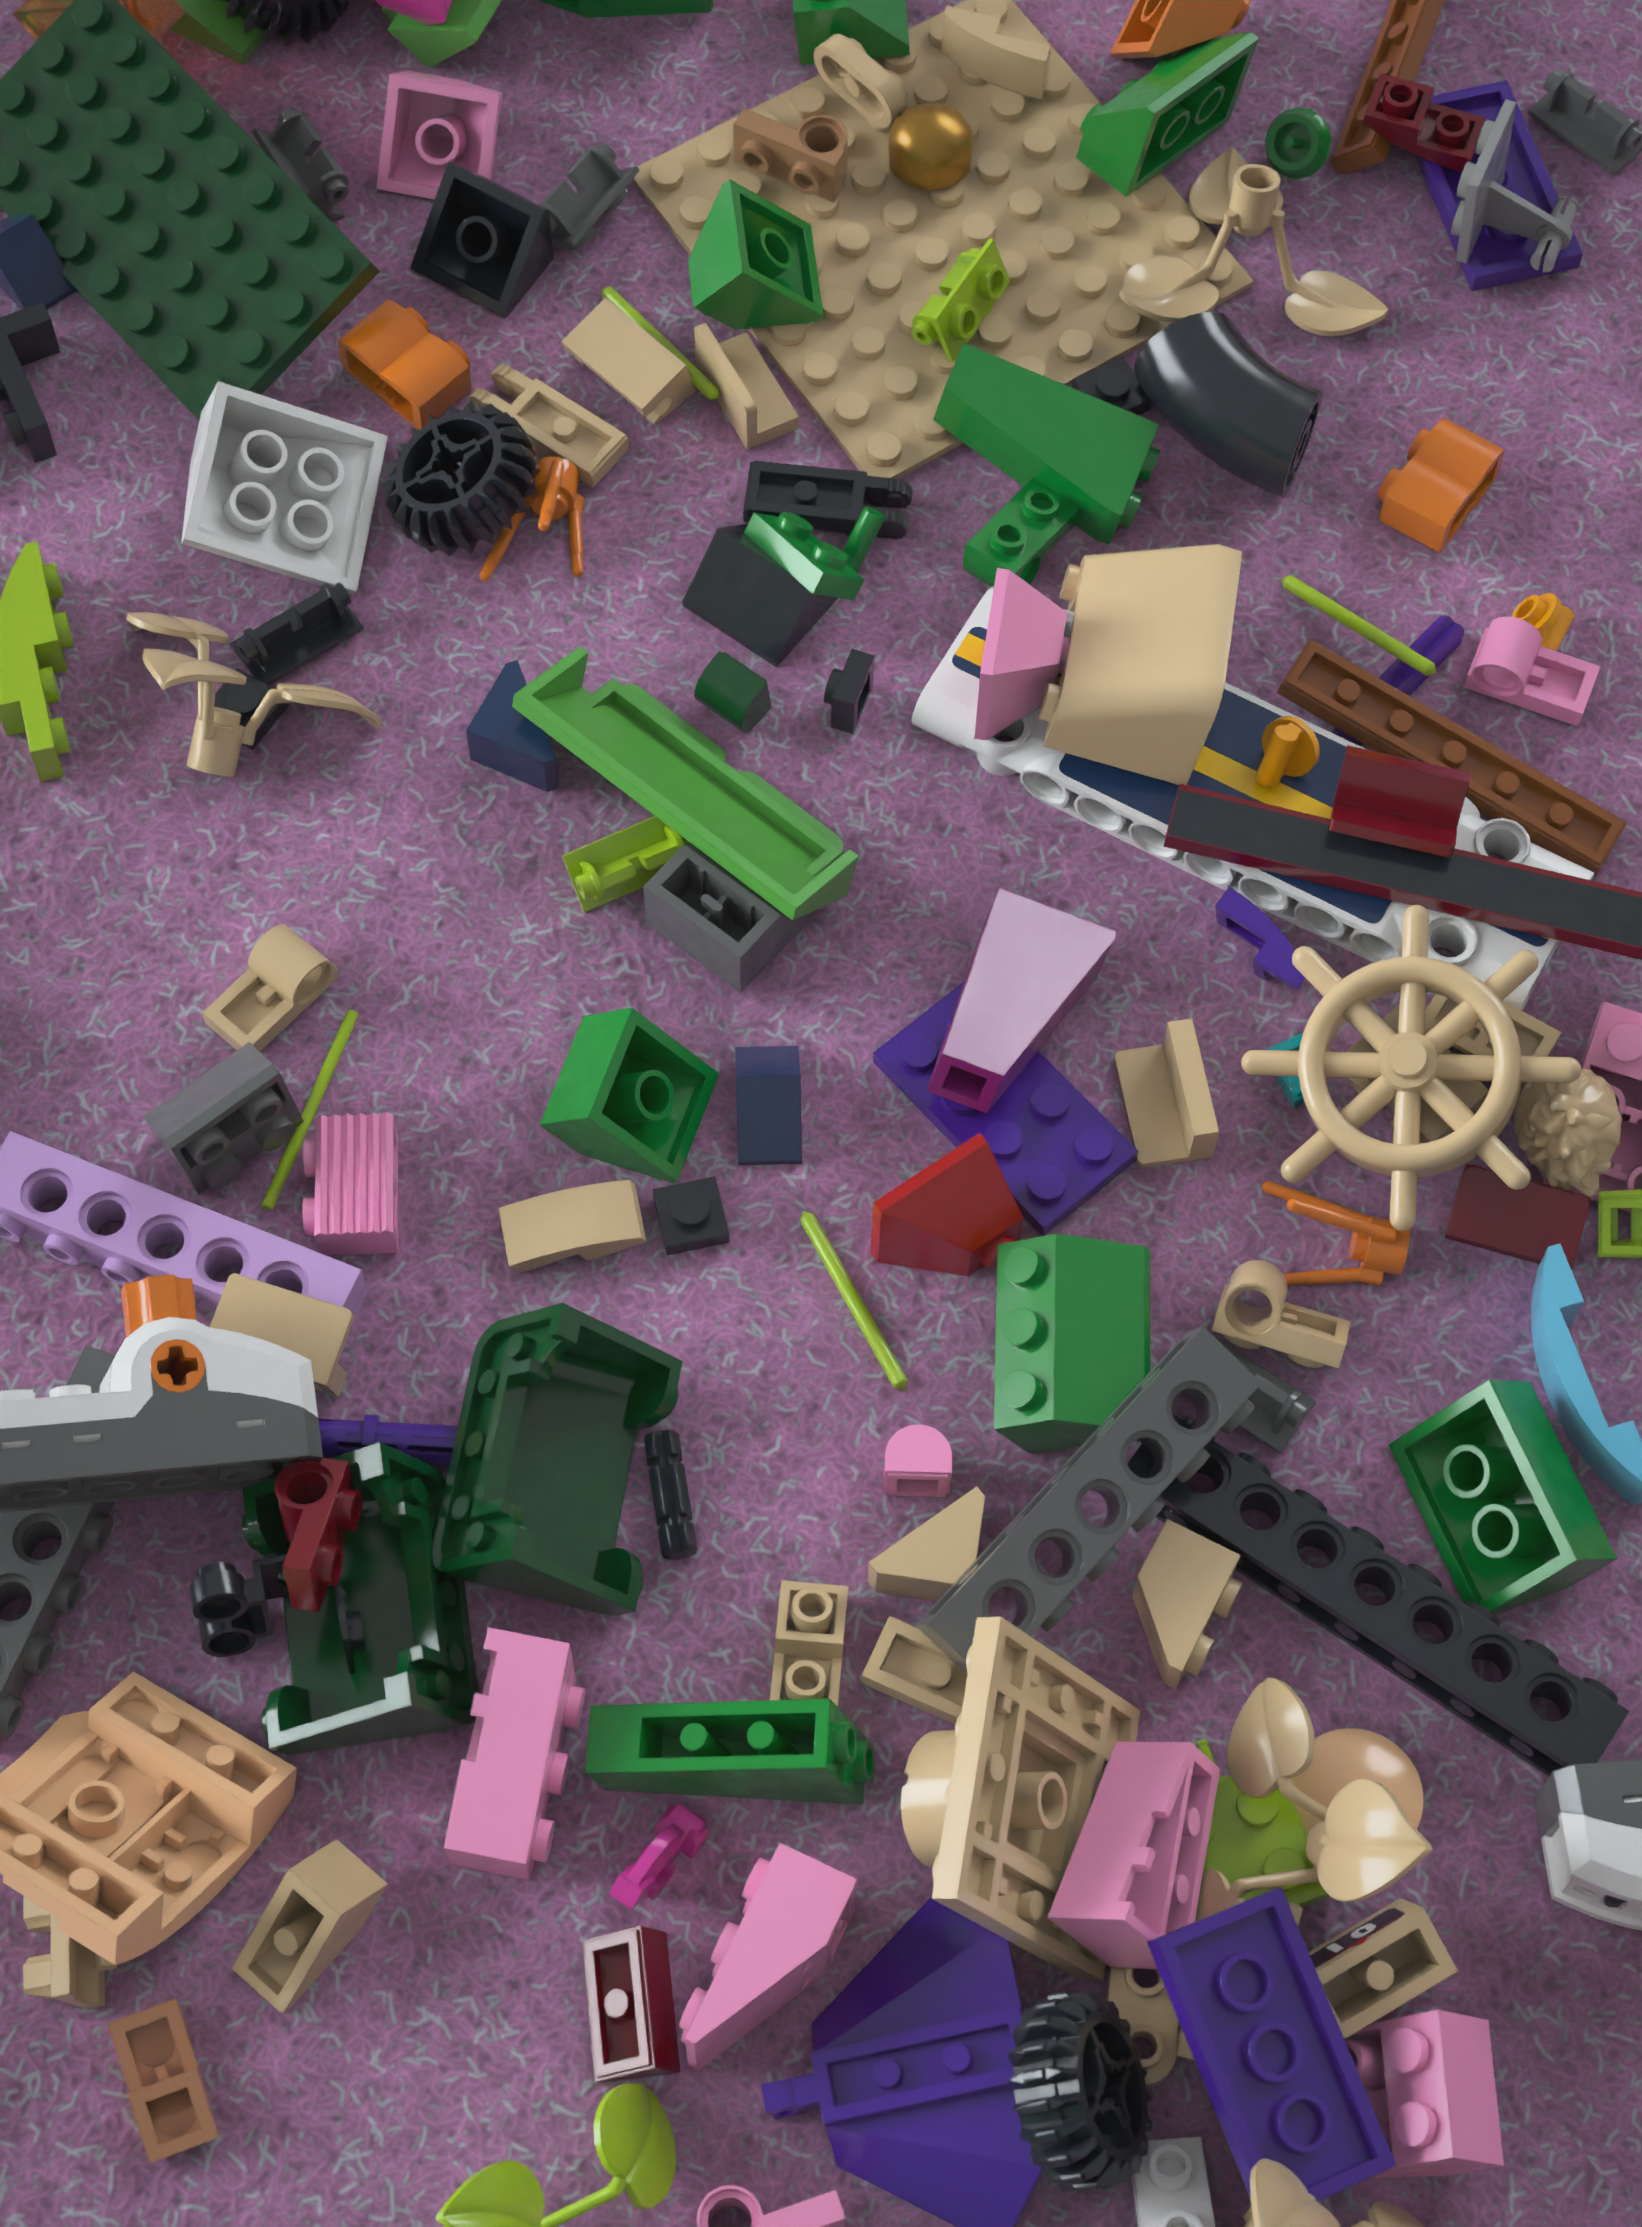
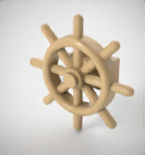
M1412 905L1404 912L1401 957L1371 963L1343 979L1314 949L1308 946L1297 948L1292 955L1294 967L1323 996L1307 1022L1299 1051L1250 1050L1243 1055L1241 1060L1243 1070L1249 1075L1299 1077L1300 1089L1306 1108L1318 1129L1310 1139L1283 1162L1281 1166L1283 1178L1290 1183L1300 1182L1336 1150L1340 1155L1366 1170L1391 1176L1390 1223L1399 1231L1411 1229L1416 1222L1418 1178L1448 1172L1464 1165L1477 1156L1508 1187L1514 1190L1525 1188L1531 1178L1528 1168L1497 1138L1513 1114L1518 1101L1521 1082L1572 1083L1581 1075V1065L1572 1057L1521 1056L1519 1039L1514 1023L1501 1001L1536 971L1539 963L1536 954L1530 950L1517 952L1483 983L1480 979L1456 965L1427 958L1429 913L1421 905ZM1400 992L1399 1004L1383 1019L1367 1005L1370 1001L1381 996ZM1426 992L1447 997L1459 1004L1431 1030L1425 1026ZM1348 1021L1362 1038L1346 1052H1330L1337 1033L1343 1024ZM1479 1022L1488 1035L1494 1055L1453 1054L1449 1048ZM1327 1077L1346 1078L1359 1094L1340 1112L1329 1094ZM1480 1081H1492L1490 1089L1488 1090ZM1385 1105L1394 1114V1119L1389 1122L1394 1129L1393 1144L1374 1139L1359 1131Z

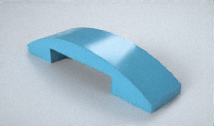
M1561 1244L1552 1245L1547 1248L1537 1269L1532 1291L1531 1331L1540 1377L1559 1422L1583 1459L1607 1485L1630 1504L1642 1503V1440L1633 1420L1608 1427L1567 1327L1573 1324L1584 1300Z

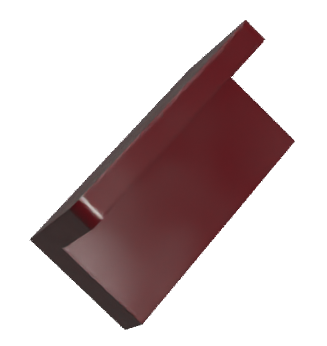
M1347 745L1333 801L1329 830L1439 856L1452 857L1456 845L1457 826L1469 785L1470 773Z

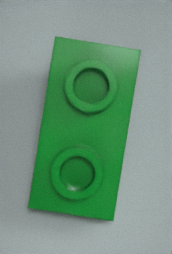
M1032 478L966 543L962 559L964 560L963 570L990 587H994L997 568L1008 569L1030 585L1040 568L1042 558L1076 525L1080 507Z

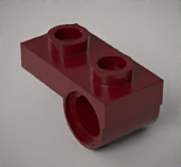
M322 1458L321 1461L301 1460L294 1462L284 1468L275 1481V1493L285 1534L291 1543L283 1564V1571L292 1608L312 1612H320L328 1586H336L340 1580L344 1563L342 1546L347 1532H354L358 1528L363 1507L362 1493L359 1490H354L348 1461Z

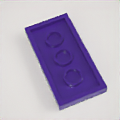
M1505 80L1433 95L1432 103L1486 117V120L1495 122L1505 99L1516 102V99L1508 81ZM1516 102L1504 181L1501 186L1551 215L1558 195ZM1476 152L1472 161L1475 164L1480 157ZM1415 155L1457 255L1459 236L1451 234V229L1458 206L1462 200L1465 201V198L1457 196L1462 172L1443 167ZM1483 225L1467 264L1460 262L1471 291L1579 268L1583 252L1574 232L1569 245L1559 251L1554 268L1550 272H1542L1545 257L1539 271L1530 264V259L1539 243L1538 240Z
M961 983L873 1052V1063L956 1148L978 1133L984 1137L990 1146L1022 1216L1042 1236H1045L1137 1160L1139 1151L1039 1051L1036 1052L988 1113L927 1092L963 983Z
M1282 1887L1270 1890L1147 1941L1249 2196L1251 2170L1261 2159L1276 2161L1291 2170L1303 2183L1308 2193L1316 2198V2202L1397 2166Z

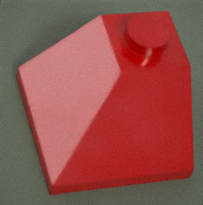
M980 1133L873 1202L870 1253L878 1263L970 1276L984 1265L989 1271L997 1269L998 1244L1020 1240L1023 1216L988 1142Z

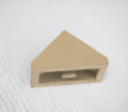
M976 1486L869 1561L867 1582L877 1593L938 1601L977 1558L985 1495Z

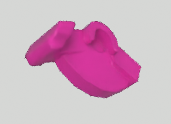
M681 1803L669 1806L653 1829V1832L658 1836L649 1846L643 1848L635 1864L627 1865L609 1892L612 1897L631 1910L647 1897L652 1900L656 1899L675 1872L676 1866L672 1862L681 1851L689 1858H693L708 1837L706 1821Z

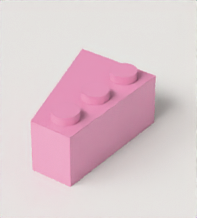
M488 1627L484 1649L489 1650L491 1659L482 1694H474L470 1715L476 1716L467 1757L466 1759H461L444 1850L448 1863L451 1865L530 1880L534 1862L546 1863L550 1853L555 1822L545 1819L550 1793L562 1795L565 1788L570 1754L560 1751L566 1727L577 1729L579 1726L585 1700V1688L576 1687L570 1643Z
M1116 1742L1047 1918L1111 1968L1158 1969L1147 1941L1195 1922L1220 1768L1191 1742Z

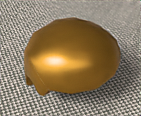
M933 102L913 105L903 110L900 116L895 117L889 137V167L895 177L910 187L931 191L952 187L968 175L971 169L973 153V134L971 126L957 109Z

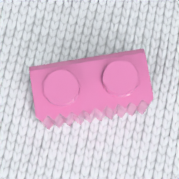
M373 1112L369 1115L359 1113L353 1116L347 1113L343 1116L333 1114L327 1117L321 1114L315 1117V1138H308L303 1141L305 1177H315V1197L303 1198L304 1235L315 1236L319 1253L326 1256L398 1253V1134L393 1114L384 1112L379 1115Z

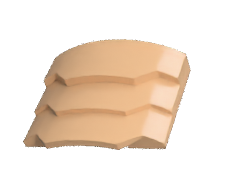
M133 1671L92 1706L89 1711L60 1716L24 1754L0 1773V1874L3 1875V1883L59 1917V1931L114 1965L130 1961L154 1948L184 1926L236 1875L269 1834L294 1797L297 1768Z

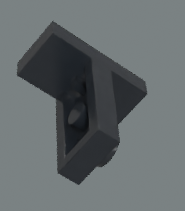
M43 302L0 317V401L6 400L11 409L2 414L14 445L17 447L26 443L35 463L57 455L48 423L22 369L24 365L60 353L53 324Z

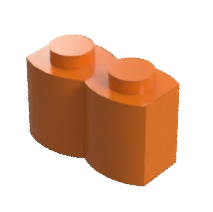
M387 299L337 340L340 361L344 369L374 395L382 398L389 407L418 430L428 424L429 413L439 418L446 412L450 404H456L471 391V365L466 353L455 342L451 340L445 342L431 334L424 318L412 307L403 308L396 302Z
M1442 418L1431 431L1423 428L1414 439L1408 451L1407 464L1402 470L1396 467L1392 468L1381 484L1377 499L1383 501L1379 521L1441 553L1459 531L1469 513L1475 509L1494 483L1500 470L1505 449L1446 418Z

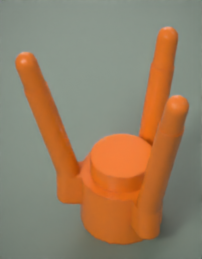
M560 457L542 458L537 462L541 472L534 478L537 492L524 498L527 510L529 507H532L533 511L540 516L538 528L541 531L549 529L551 520L560 519L565 514L568 515L571 569L575 577H580L583 574L581 515L585 499L577 493L580 479L579 469L572 462ZM526 512L515 513L512 516V529L502 528L480 571L479 578L482 581L486 582L491 578Z
M1265 1181L1263 1183L1262 1189L1264 1192L1288 1201L1287 1208L1289 1211L1352 1231L1349 1259L1360 1261L1359 1268L1284 1273L1287 1286L1362 1282L1381 1286L1384 1272L1396 1275L1402 1273L1408 1254L1411 1229L1399 1231L1391 1225L1388 1219L1368 1216L1272 1181Z

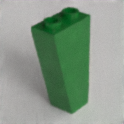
M963 343L946 382L933 418L936 423L1024 487L1033 478L1079 506L1080 512L1075 526L1095 540L1108 545L1118 525L1127 529L1130 528L1142 499L1141 495L1132 492L1137 480L1145 483L1148 482L1161 451L1151 447L1159 426L1158 423Z
M831 1699L590 1705L585 1774L606 1791L864 1805L865 1783L872 1782L874 1777L875 1755L871 1741L867 1740V1737Z

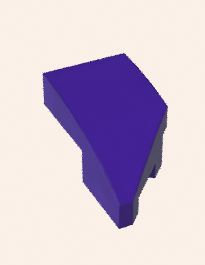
M1229 886L1215 906L1217 923L1259 950L1253 959L1254 974L1266 981H1269L1274 976L1285 983L1290 989L1298 991L1306 978L1292 963V955L1295 949L1281 930L1258 907Z

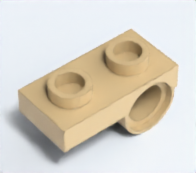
M286 924L276 925L268 930L253 947L248 959L249 969L202 1012L205 1024L236 1050L250 1042L261 1052L339 978L336 965Z
M1262 1260L1248 1261L1235 1269L1229 1284L1224 1286L1211 1331L1224 1334L1226 1340L1239 1347L1258 1349L1264 1346L1287 1353L1292 1361L1306 1367L1320 1368L1328 1365L1339 1369L1351 1321L1285 1302L1288 1291L1286 1278L1280 1269L1269 1262ZM1247 1290H1256L1265 1294L1271 1304L1263 1308L1250 1307L1242 1301L1239 1294Z

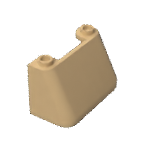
M1220 544L1084 555L1080 566L1069 564L1062 583L1060 599L1069 601L1068 610L1073 611L1074 616L1065 668L1059 685L1047 684L1039 709L1038 719L1048 721L1043 747L1177 785H1187L1215 720L1225 687L1242 551Z

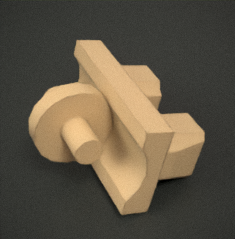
M23 1896V1919L28 1930L39 1934L50 1932V1954L29 1957L23 1965L24 1992L39 1999L60 2000L81 2008L105 2006V1970L116 1969L117 1965L112 1964L59 1931V1917Z

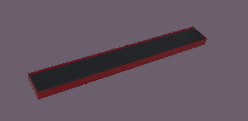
M1179 784L1165 836L1164 847L1403 904L1421 905L1426 909L1642 960V892L1456 848L1452 857H1444L1337 833L1329 830L1330 819Z

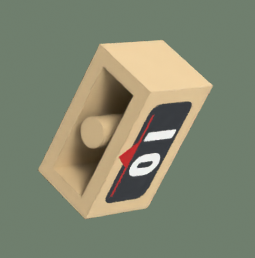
M1403 1898L1392 1902L1309 1952L1344 2039L1458 1972L1425 1909Z

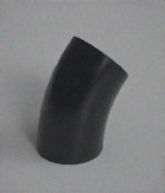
M1208 311L1192 314L1169 324L1151 337L1139 351L1134 363L1136 379L1155 408L1186 441L1217 465L1254 486L1284 498L1292 485L1308 447L1318 417L1323 393L1294 380L1270 365L1251 347L1234 322L1224 313Z

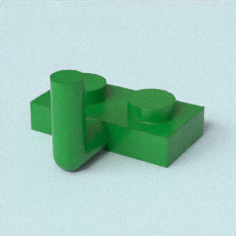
M864 507L843 551L828 543L820 542L811 534L813 526L808 521L786 511H782L779 517L754 512L744 534L812 594L854 601L864 582V579L857 572L886 517L876 509Z

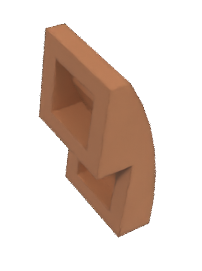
M178 1998L107 2023L129 2089L127 2095L149 2163L219 2138L220 2135Z

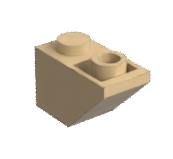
M1169 1519L1166 1520L1137 1576L1132 1597L1163 1684L1176 1690L1185 1671L1196 1677L1198 1676L1215 1641L1204 1635L1214 1613L1225 1619L1227 1618L1244 1582L1233 1577L1241 1555Z

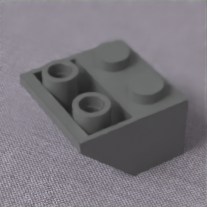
M691 843L684 844L643 887L646 923L740 993L818 911L815 910L800 918L791 920Z
M250 1042L143 1116L158 1142L198 1195L210 1187L220 1188L230 1183L238 1176L245 1163L264 1150L271 1151L285 1144L294 1134L295 1128L304 1122L280 1072Z

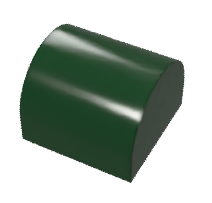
M719 651L713 657L699 677L694 691V698L744 733L750 732L772 708L767 680L726 652L722 653Z

